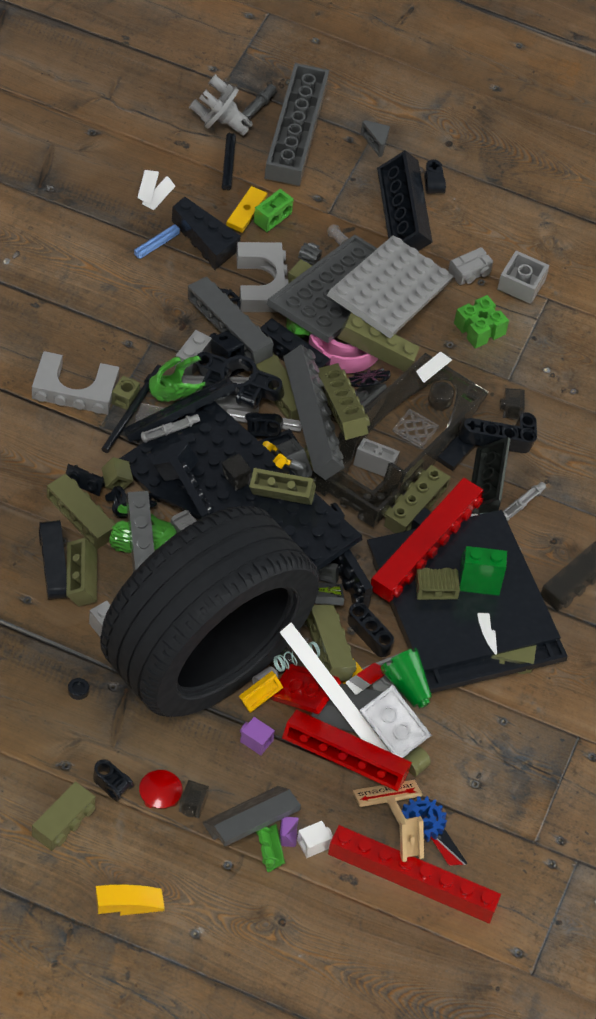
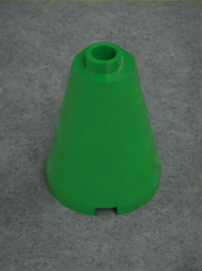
M416 648L413 651L408 649L391 658L390 665L387 666L384 663L380 667L382 673L413 707L418 706L421 709L430 703L429 699L432 698L419 652Z

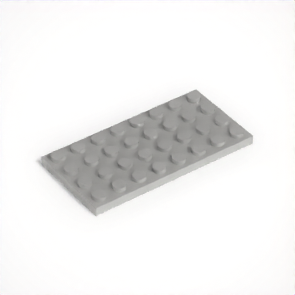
M391 236L332 287L327 296L391 338L445 288L454 276L448 270L435 264L430 258L420 254L415 248L405 244L402 239Z

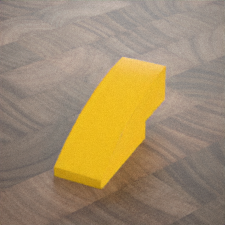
M140 885L96 886L95 895L98 914L120 912V916L165 910L162 889Z

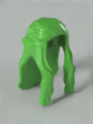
M196 355L182 362L180 357H174L163 364L157 374L149 380V389L152 396L158 401L170 402L171 400L175 401L201 390L205 386V382L190 384L182 383L181 379L185 368L200 361V357ZM176 365L172 375H163L167 369Z
M120 504L117 510L120 513L127 514V506ZM151 514L155 551L177 534V530L171 522L160 520ZM126 521L117 522L112 527L109 543L115 551L131 553L129 525Z

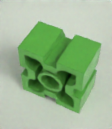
M488 295L475 300L474 306L466 304L456 310L454 324L461 333H468L467 340L475 349L487 344L490 337L495 340L506 335L509 323L508 318L501 310L495 311L496 304Z

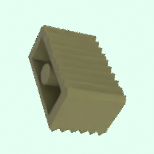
M430 568L418 569L415 577L417 600L458 599L460 592L458 570L451 568L438 570Z

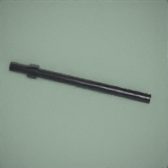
M157 365L153 372L148 374L144 380L145 384L101 448L103 452L108 453L123 428H125L149 392V380L157 374L161 365Z

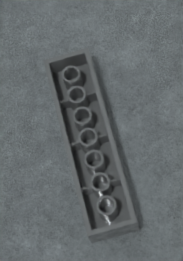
M298 63L294 64L266 162L264 179L300 186L325 96L329 70Z

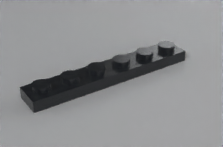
M226 377L123 428V431L129 442L138 441L141 439V432L162 426V424L174 423L180 417L190 415L202 406L211 405L214 400L220 397L229 396L236 389L229 377Z

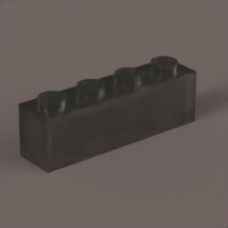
M596 541L543 585L541 591L543 600L557 612L563 607L567 608L572 603L574 597L581 596L589 584L593 585L596 583Z

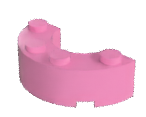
M310 334L309 344L330 358V365L338 363L341 370L344 369L346 373L364 371L378 360V358L351 344H343L335 339L326 343L314 334Z

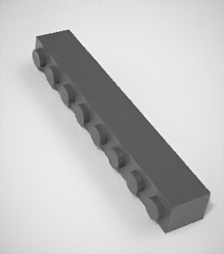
M301 344L283 356L313 471L327 480L344 468L342 460L344 457L339 450V440L335 435V425L331 421V411L326 403L327 397L323 392V382L318 374L320 371L315 363V354L311 349H307Z

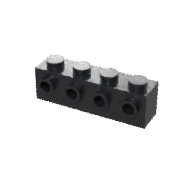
M273 318L260 327L261 331L272 339L274 344L273 354L277 355L281 360L284 361L283 356L302 344L305 348L311 349L316 357L315 363L318 368L330 365V358Z

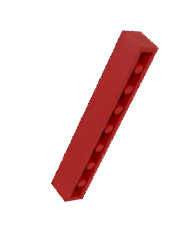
M463 478L372 577V591L388 602H391L394 597H399L406 584L409 585L413 581L417 570L423 569L428 559L435 557L438 548L441 545L445 546L452 533L455 534L459 530L461 523L470 518L473 509L480 507L483 502L482 494L484 489Z
M338 825L330 842L328 855L486 923L490 924L501 897V894L413 856L407 857V861L403 862L399 850L341 825Z

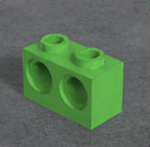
M279 189L255 207L254 223L268 232L292 214L294 199Z

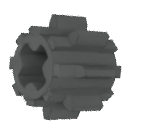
M304 243L298 258L310 265H314L320 260L322 250L319 249L320 246L314 243Z

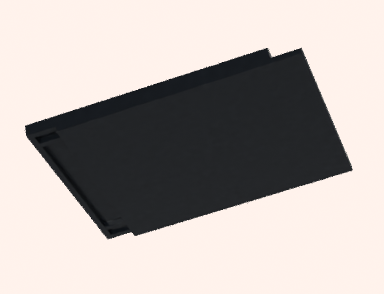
M502 510L471 516L467 521L464 520L459 530L455 534L452 533L446 545H441L433 559L429 558L424 567L433 570L443 568L457 569L460 579L461 555L466 546L507 551V565L499 596L460 591L458 599L417 600L414 577L409 585L406 584L400 596L394 597L389 602L408 648L412 649V651L416 648L419 652L431 693L523 672L526 669L531 670L564 662L568 658L561 643L560 634ZM416 529L367 540L376 572ZM477 614H490L491 630H494L496 634L497 654L536 645L534 664H519L505 661V664H500V660L492 659V655L495 654L482 633Z

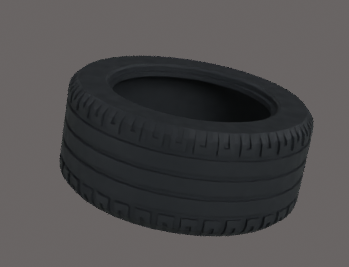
M239 506L214 512L192 523L171 537L155 550L128 578L113 599L103 621L100 637L102 652L107 661L149 710L157 715L166 717L194 714L236 692L252 680V677L265 669L274 660V657L278 656L285 649L288 643L280 634V631L290 623L299 631L305 623L318 594V569L302 549L263 509Z

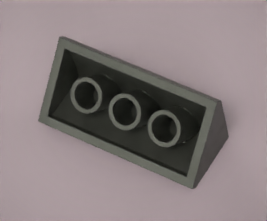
M509 437L484 445L476 450L471 482L484 490L482 494L483 502L478 509H473L472 513L480 515L481 513L499 510L510 446Z

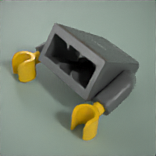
M294 438L277 446L269 441L263 442L262 445L270 452L274 450V454L277 456L273 462L280 469L286 465L297 476L308 478L313 475L304 448Z

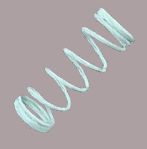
M314 641L310 642L308 645L311 647L312 650V644L314 645L317 651V657H319L320 648L318 644ZM292 651V653H290L292 656V661L294 665L297 666V660L293 655ZM286 652L284 656L278 655L274 657V665L279 672L284 671L285 667L289 669V663L285 655L290 652ZM277 658L281 663L282 669L279 667Z

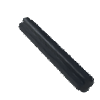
M235 133L226 134L222 177L223 190H230L232 186L236 142Z

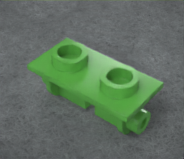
M277 824L256 831L259 842L262 845V862L265 864L267 872L285 864Z

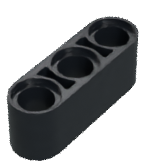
M360 602L353 603L349 608L347 618L349 626L377 656H389L394 643L392 633L366 605Z

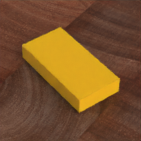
M271 671L240 694L239 698L245 708L251 713L284 687L276 674Z

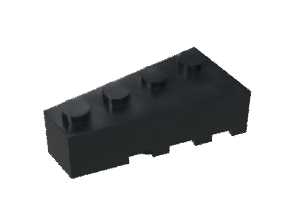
M186 197L173 206L172 222L180 228L185 237L187 236L191 240V244L200 250L203 258L211 263V267L214 270L218 269L236 254L237 242H240L241 235Z

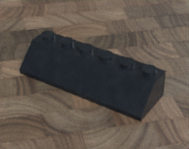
M404 150L379 166L377 171L388 239L391 236L398 237L408 246L420 251L433 243L419 161Z

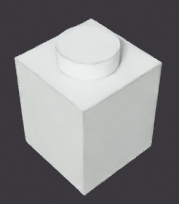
M323 821L299 830L297 842L306 858H309L329 849L333 835L330 828L325 827Z

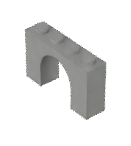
M237 242V269H261L270 273L274 278L272 282L266 285H240V310L242 312H277L267 305V301L288 284V279H285V276H287V264L283 262L286 261V250H282V243Z
M43 351L32 385V399L108 415L112 402V391L119 380V367L100 363L96 379L89 387L71 389L59 381L63 355Z

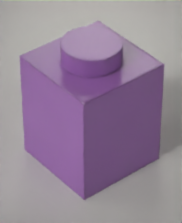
M253 717L249 723L245 722L242 726L240 742L259 755H262L273 742L275 730Z

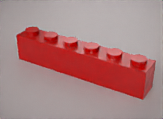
M297 709L287 721L282 739L397 792L406 780L412 762Z

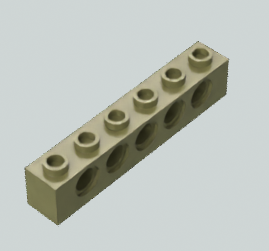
M338 363L319 368L320 372L318 374L323 382V392L327 397V403L345 440L369 434L367 426H370L369 417L365 414L364 407L360 404L354 387H351L345 370H341Z

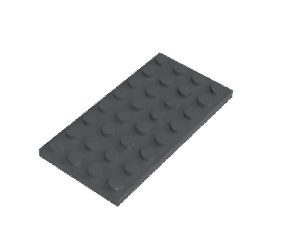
M353 235L271 296L267 301V305L321 340L329 343L339 335L344 322L351 313L327 296L329 290L378 248Z

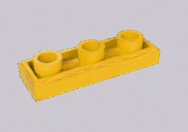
M251 186L227 220L226 226L243 233L254 217L255 207L266 200L268 193Z

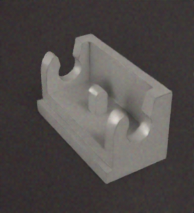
M363 438L357 448L353 465L390 479L393 469L396 467L400 451Z

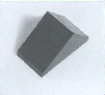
M365 120L362 122L361 135L376 154L382 157L388 140L390 126Z

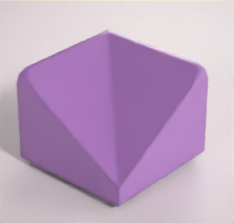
M285 817L281 819V846L296 847L299 818Z

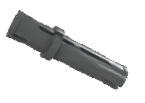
M269 84L262 92L256 95L255 100L241 113L250 120L263 106L269 103V100L277 93V88L273 84Z

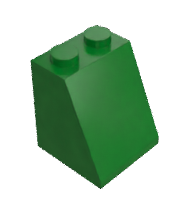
M466 546L461 555L460 591L499 596L506 571L507 551Z

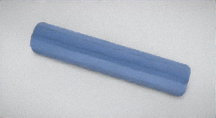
M173 224L134 249V255L141 259L180 233V228Z

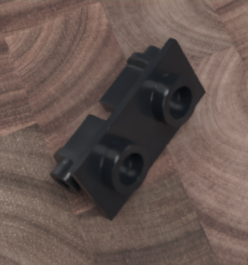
M68 464L66 474L78 483L79 488L100 496L102 487L105 488L103 476L91 474L89 471L79 468L78 465Z

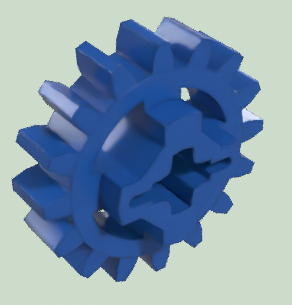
M417 796L416 802L409 799L408 805H403L402 812L406 819L421 816L426 842H429L430 837L436 840L438 834H442L447 823V820H445L447 814L442 812V805L436 806L437 800L429 802L428 796L425 797V800H421L420 796Z

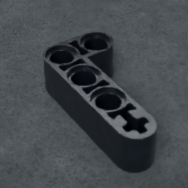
M528 412L520 415L516 425L468 418L459 432V438L467 444L484 446L509 437V451L528 453L537 439V420L533 414Z
M61 521L39 522L40 546H42L47 599L69 598L66 596L67 572Z

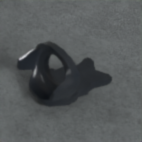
M119 485L115 486L111 492L105 495V500L114 501L112 511L117 517L128 516L127 514L120 513L117 510L120 504L127 506V494ZM149 495L150 508L157 505V502L151 500L152 497Z

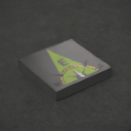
M319 583L315 604L344 605L342 584Z

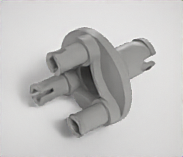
M215 74L208 84L220 92V98L216 99L205 90L203 92L205 96L201 94L199 99L210 108L207 109L197 99L190 104L189 108L201 117L200 119L205 122L204 127L207 129L218 121L221 124H228L232 129L244 136L253 123L238 110L237 104L233 101L239 89L232 87L230 84L227 85Z

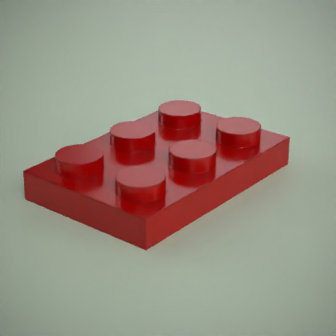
M290 664L289 669H286L279 679L284 688L270 698L273 701L318 715L330 700L309 670L294 664ZM333 676V678L340 686L342 682L340 681L339 677Z

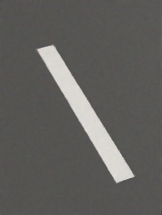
M292 623L288 624L280 631V634L360 739L389 751Z

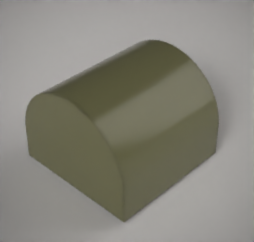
M416 747L404 757V759L412 762L409 772L414 777L418 776L431 763L429 755L421 747Z

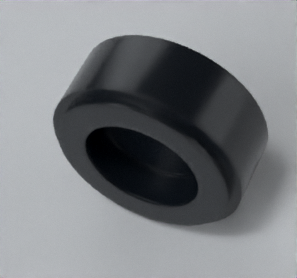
M82 678L71 680L68 684L69 696L75 700L86 698L89 694L88 682Z

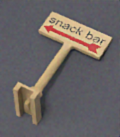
M415 780L404 781L398 792L384 785L353 790V795L359 807L388 803L400 825V857L403 862L407 861V857L417 855L420 859L424 858L423 819L421 816L406 819L397 803L399 800L416 798L417 796L422 797V792Z

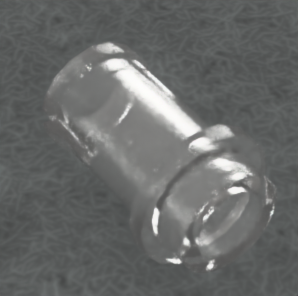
M333 224L327 230L328 236L333 238L339 245L349 239L340 230L338 225Z

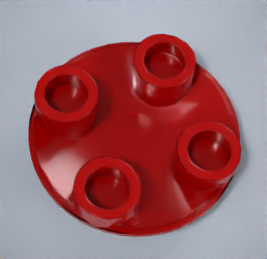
M154 770L142 778L139 785V793L144 804L149 808L163 809L174 807L181 798L182 784L180 779L172 772Z

